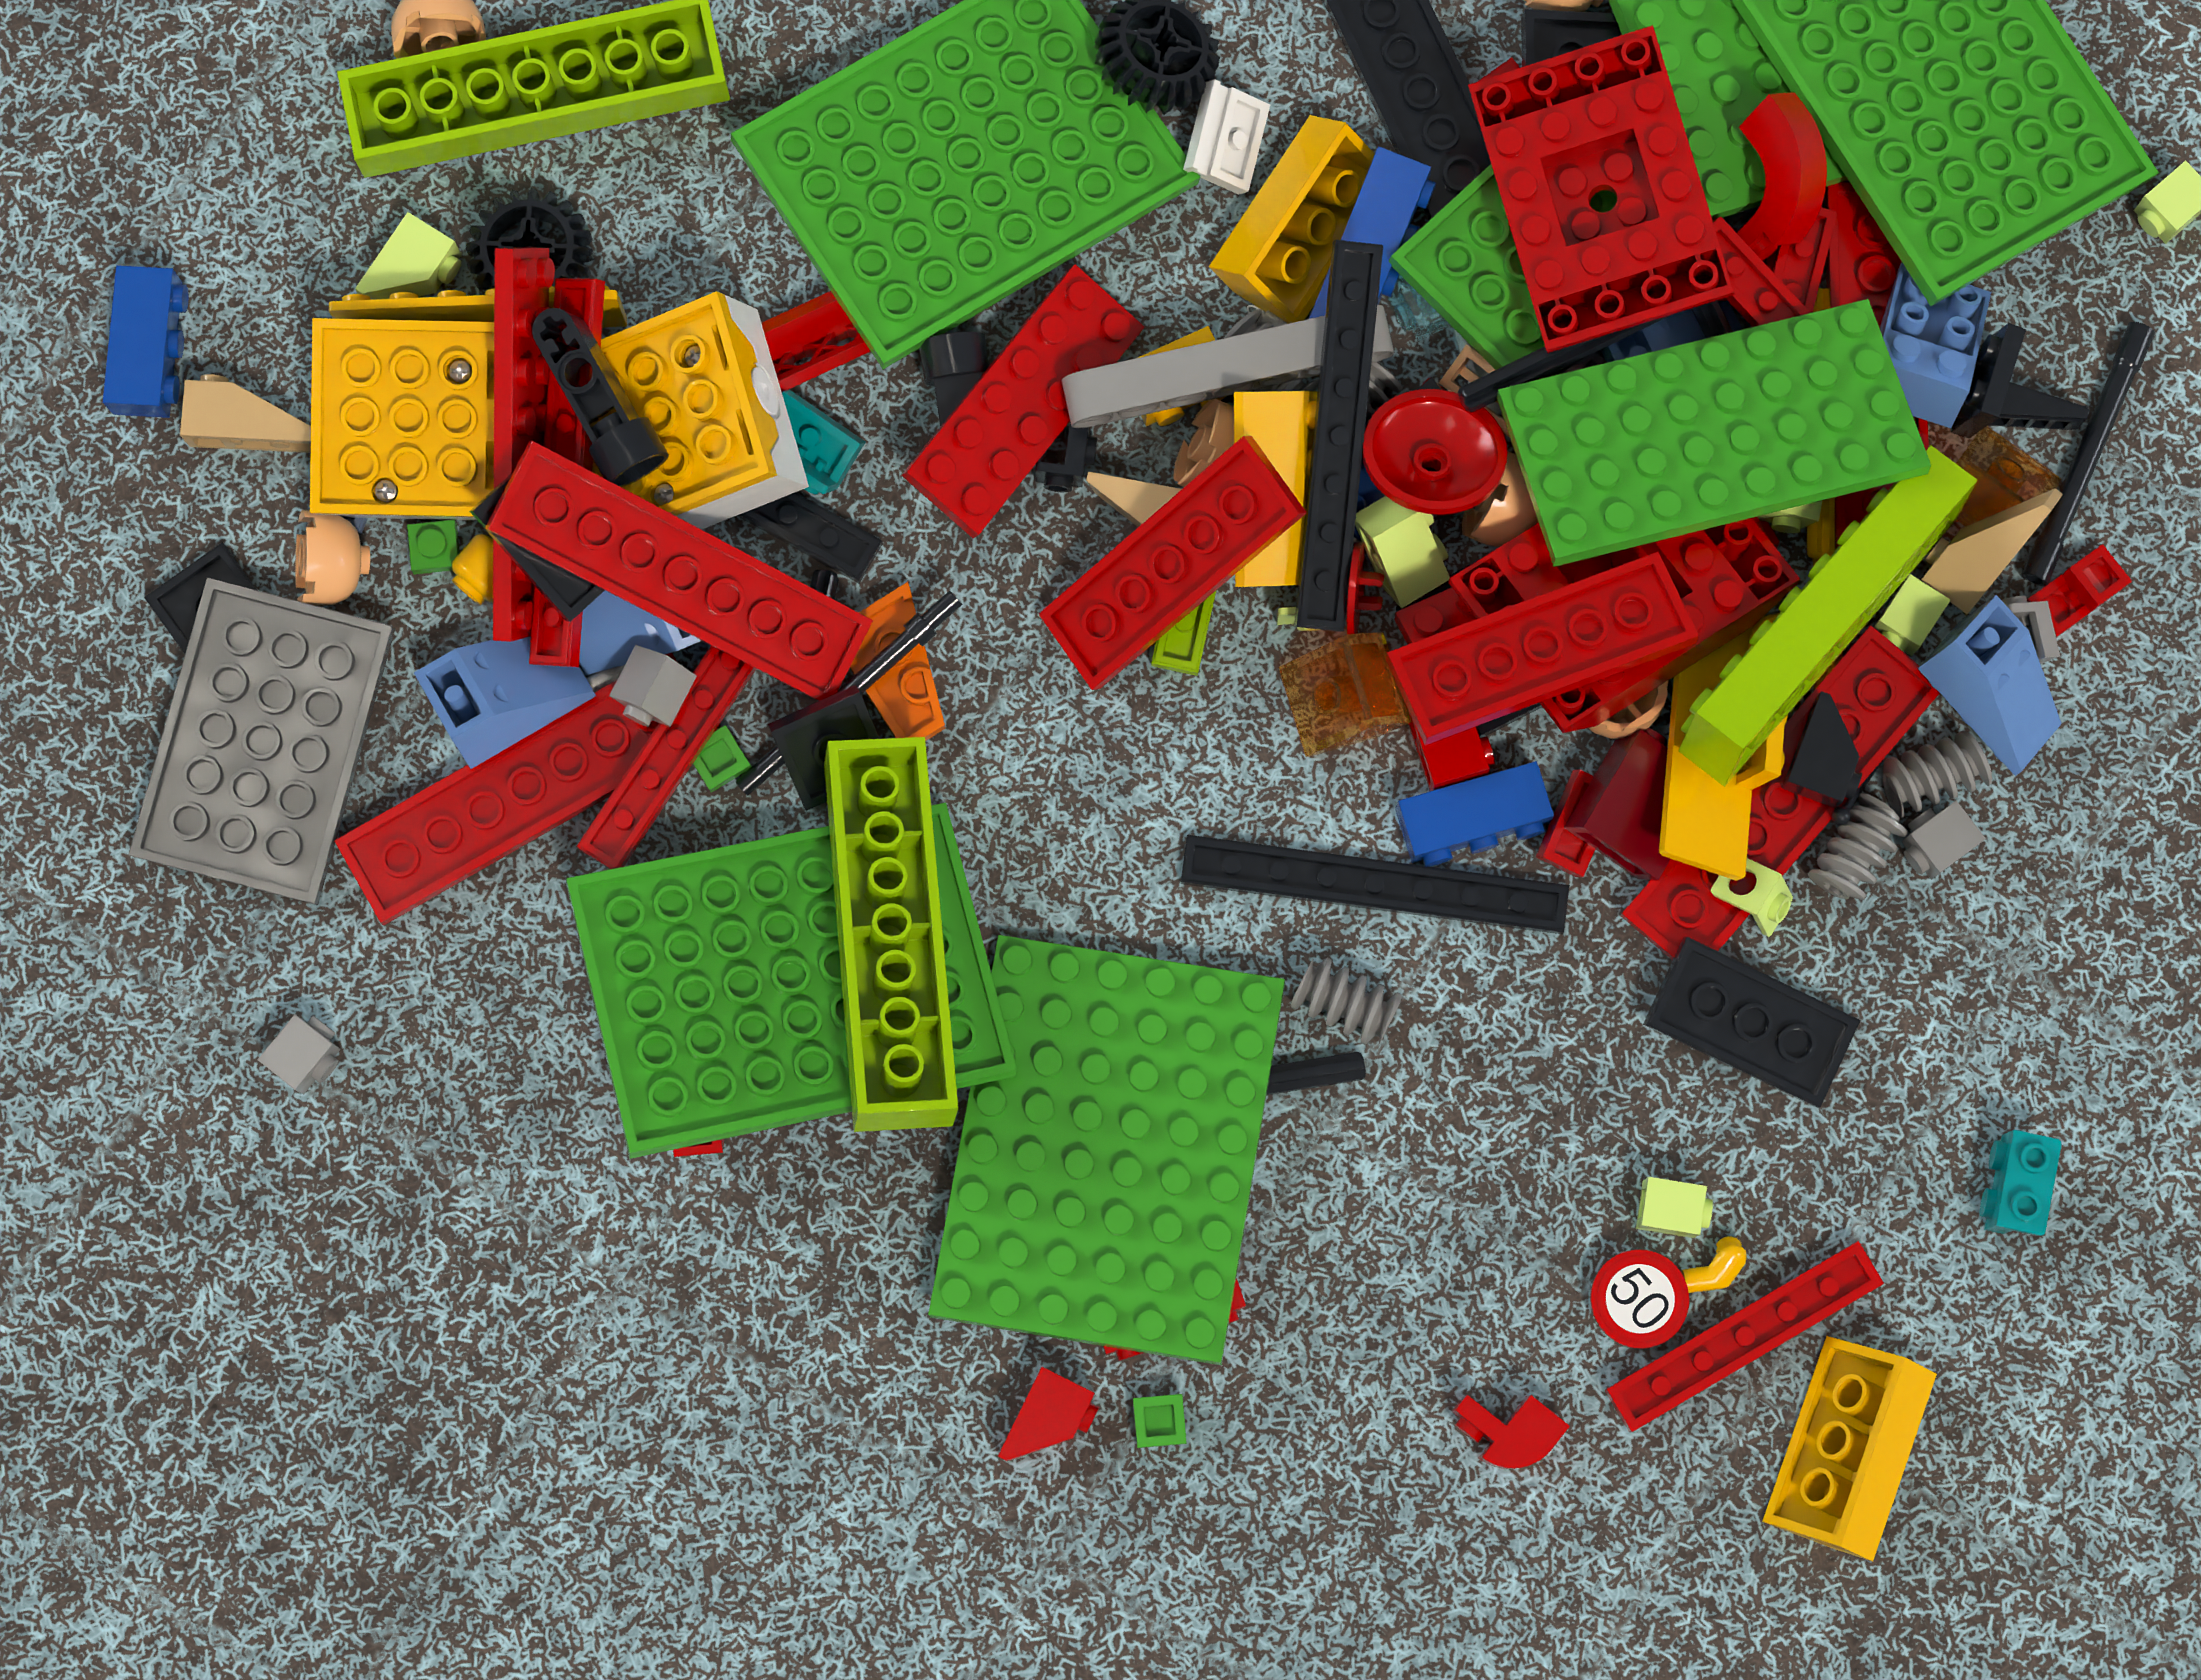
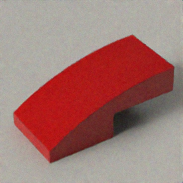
M2102 544L2068 568L2062 575L2029 597L2027 602L2048 601L2057 638L2129 585L2132 580Z

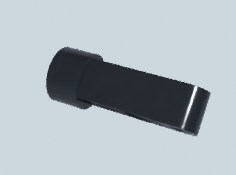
M549 308L542 311L533 323V338L589 436L592 445L588 451L603 478L623 487L640 480L659 468L668 459L669 454L649 418H639L586 322L582 318L559 308ZM561 324L567 326L562 332L559 329ZM561 333L566 344L556 341ZM590 363L593 371L592 378L586 385L580 387L577 382V373L581 366ZM614 408L616 409L617 412H614L599 421L598 418L605 415Z
M955 332L927 338L920 347L924 383L935 387L940 427L989 367L984 333Z

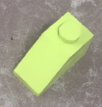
M407 212L355 290L358 294L369 296L371 300L389 299L391 294L397 292L415 293L418 297L436 293L442 283L449 284L455 278L461 267V260L459 258L462 254L454 240Z

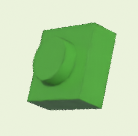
M455 519L408 524L412 573L423 574L451 571L452 561L460 553L458 528Z
M726 725L714 731L693 763L711 793L751 768L750 763Z
M1182 1394L1133 1398L1137 1448L1187 1444Z

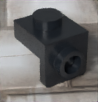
M1070 422L1065 465L1037 462L1035 468L1036 482L1044 483L1045 489L1054 492H1071L1072 486L1083 488L1085 464L1095 465L1098 437L1089 436V427L1073 428Z

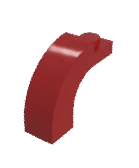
M1795 92L1768 94L1739 126L1762 160L1766 184L1764 196L1758 210L1737 234L1762 261L1773 254L1778 245L1800 243L1819 214L1826 190L1827 161L1823 140L1814 118Z

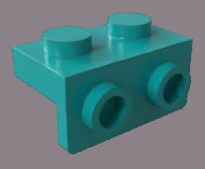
M790 389L783 391V399L809 485L804 490L816 495L819 492L826 494L836 490L866 441Z
M2012 1130L2003 1134L2001 1141H1994L1989 1156V1169L1995 1170L1992 1189L1986 1188L1984 1190L1980 1204V1216L1986 1218L1984 1230L2001 1234L2011 1231L2036 1236L2045 1234L2062 1145L2059 1139Z

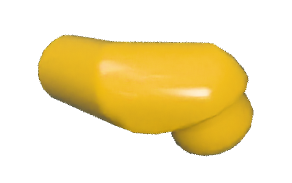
M1732 1236L1720 1239L1716 1244V1255L1709 1266L1681 1270L1689 1293L1724 1289L1732 1283L1746 1264L1747 1258L1746 1250L1742 1247L1739 1239Z

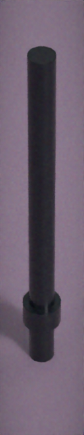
M949 590L923 615L916 613L904 624L906 630L847 681L838 692L856 685L862 695L918 644L923 647L937 634L935 629L963 604ZM777 745L735 781L747 796L784 764Z

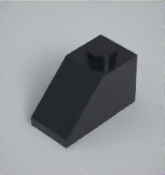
M1821 691L1814 699L1782 789L1837 808L1844 801V798L1853 799L1861 781L1862 772L1855 770L1860 756L1831 695Z

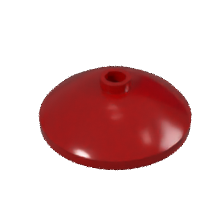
M1440 389L1409 391L1385 402L1373 414L1367 424L1362 451L1364 466L1370 479L1385 496L1410 510L1438 515L1462 512L1485 501L1500 484L1505 472L1508 455L1503 431L1495 418L1485 408L1475 412L1466 411L1461 404L1458 393ZM1425 468H1433L1436 471H1428Z

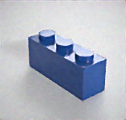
M116 265L103 404L113 415L170 418L171 404L178 403L180 383L178 376L174 375L175 358H182L184 351V334L182 330H178L179 315L187 311L189 294L187 285L183 284L173 268Z
M1537 761L1402 799L1397 802L1395 807L1411 863L1423 860L1425 867L1450 861L1453 859L1451 852L1470 847L1472 854L1493 849L1499 846L1498 838L1516 834L1517 840H1525L1541 835L1545 832L1543 825L1549 824L1554 817Z

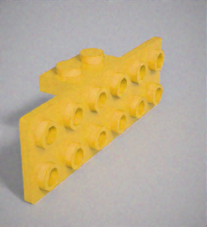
M605 285L602 328L626 327L627 315L618 292L610 290ZM553 286L549 288L550 308H553L555 287ZM495 288L485 291V295L466 296L465 292L458 290H445L439 292L437 297L419 298L415 293L397 292L391 294L389 299L371 300L367 295L349 294L343 296L342 301L329 302V313L333 319L494 322Z
M1753 626L1674 676L1659 853L1662 856L1736 881L1744 878L1746 875L1752 790L1781 776L1785 760L1783 752L1784 726L1788 715L1725 787L1678 750L1686 735L1680 729L1692 714L1689 711L1690 707L1707 687L1712 691L1721 681L1720 673L1737 653L1742 657L1749 649V636Z

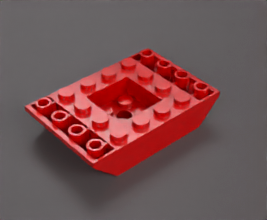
M1653 25L1468 85L1547 353L1735 295ZM1602 190L1611 191L1617 196L1616 205L1607 212H1597L1590 206L1593 195Z
M1749 518L1555 567L1553 566L1540 525L1537 523L1449 578L1448 583L1473 616L1478 619L1659 552L1699 634L1697 643L1539 702L1561 732L1567 733L1598 726L1603 721L1754 626L1799 583L1800 578L1754 519Z

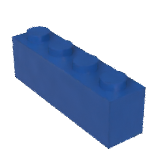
M1379 146L1341 238L1344 241L1383 245L1377 305H1379L1382 295L1392 296L1400 276L1388 261L1391 255L1418 231L1419 227L1411 224L1418 207L1427 208L1436 186V182L1429 180L1431 166ZM1330 268L1309 319L1326 315Z

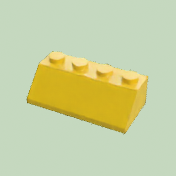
M1310 115L1209 265V268L1234 293L1265 312L1269 310L1275 316L1287 322V324L1305 320L1316 303L1330 268L1333 241L1341 240L1374 158V152L1346 122Z
M1317 391L1234 392V444L1243 436H1252L1306 511ZM1305 515L1235 574V587L1298 585Z
M1826 1336L1762 1522L1835 1550L1873 1561L1937 1374L1906 1357Z

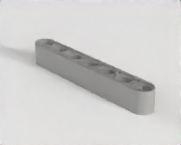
M1377 305L1372 363L1387 359L1395 353L1385 309L1382 305ZM1325 316L1067 375L1061 381L1071 426L1073 428H1087L1234 395V392H1247L1320 375Z

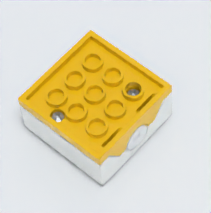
M716 291L601 339V350L639 418H649L669 454L668 459L659 468L640 480L623 486V489L702 530L809 487L760 316L756 308ZM614 408L613 410L598 418L599 421L605 418L606 416L614 412H617L616 409ZM593 460L592 472L603 477Z
M312 318L310 513L316 515H339L348 518L477 520L469 511L494 490V322Z

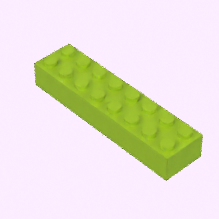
M672 0L337 71L354 160L364 178L731 100L708 0Z
M1932 445L1926 450L1931 463L1929 473L1895 482L1889 491L1883 487L1867 506L1866 511L1868 514L1860 523L1854 520L1842 533L1837 541L1839 546L1831 556L1825 553L1816 562L1808 574L1810 579L1802 590L1797 586L1793 588L1779 606L1778 610L1781 612L1773 623L1766 620L1757 629L1749 641L1751 647L1742 657L1737 653L1720 673L1721 681L1712 691L1707 687L1690 707L1689 711L1692 714L1680 729L1686 735L1678 751L1724 787L1955 523L1978 480Z
M925 737L828 741L824 767L854 1132L951 1127L954 1125L958 1111V1098Z

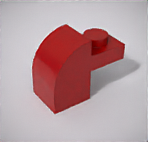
M1469 1395L1463 1396L1451 1411L1460 1418L1455 1426L1476 1443H1479L1483 1437L1490 1442L1478 1459L1488 1465L1501 1469L1522 1468L1540 1461L1553 1449L1570 1427L1532 1395L1525 1397L1505 1424Z

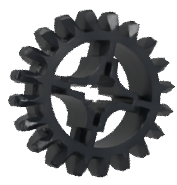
M1119 0L1118 3L1112 6L1109 14L1104 16L1099 25V33L1095 38L1094 48L1098 50L1095 55V64L1104 67L1101 80L1114 81L1113 95L1124 92L1128 95V106L1136 101L1142 102L1145 113L1153 110L1155 105H1157L1163 115L1170 112L1173 107L1181 112L1189 106L1190 102L1195 104L1201 99L1205 93V82L1215 79V71L1219 67L1221 57L1216 54L1219 41L1210 37L1213 24H1201L1199 22L1201 10L1191 13L1186 9V0H1182L1178 4L1171 2V0H1125L1124 2Z
M532 187L527 193V199L521 200L518 191L512 189L510 192L511 203L504 205L500 198L495 197L493 200L496 208L495 213L492 214L487 210L480 209L479 217L485 226L470 225L469 232L476 241L466 243L465 249L468 255L474 257L468 261L467 267L470 273L478 274L474 283L479 290L495 288V268L493 264L495 248L529 247V245H532V237L537 248H549V258L552 259L554 266H559L555 271L553 287H555V278L575 279L577 277L585 279L589 278L591 274L589 267L584 263L594 260L593 250L587 247L593 241L589 230L582 229L586 224L585 219L579 213L572 215L573 206L568 200L557 205L556 194L551 191L540 201L537 190ZM521 222L520 228L515 234L501 237L506 230ZM539 222H548L559 228L565 234L567 244H557L555 239L541 236L542 232Z

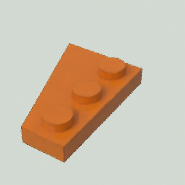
M908 582L858 612L872 619L873 622L850 666V670L854 675L906 630L904 624L916 614ZM918 644L867 689L865 693L895 738L925 737V741L946 728L925 645L922 647Z

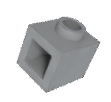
M635 645L609 696L625 706L622 714L627 718L646 727L650 725L651 721L671 727L697 676L669 656Z
M1956 800L1937 815L1929 808L1910 822L1908 827L1912 833L1902 843L1907 848L1904 851V856L1911 867L1921 875L1926 872L1932 880L1986 838Z
M294 1014L258 1058V1061L294 1090L304 1095L315 1080L322 1083L331 1075L338 1064L335 1056L341 1049L330 1041L336 1033L318 1018L312 1016L306 1022Z

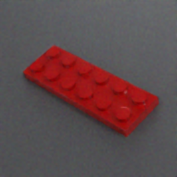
M1074 264L1064 273L901 476L970 537H977L1070 422L1061 381L1062 378L1075 372L1117 363L1145 326Z
M1243 436L1043 609L1039 616L1090 689H1101L1307 514V512L1252 436Z
M1655 552L1389 651L1386 655V662L1424 745H1428L1694 645L1698 641L1699 634L1659 552Z

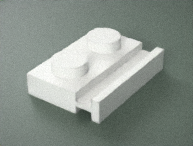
M1216 79L1205 82V93L1201 97L1183 170L1200 174V178L1238 195L1249 192L1270 104L1233 87L1227 88L1220 85L1221 82Z

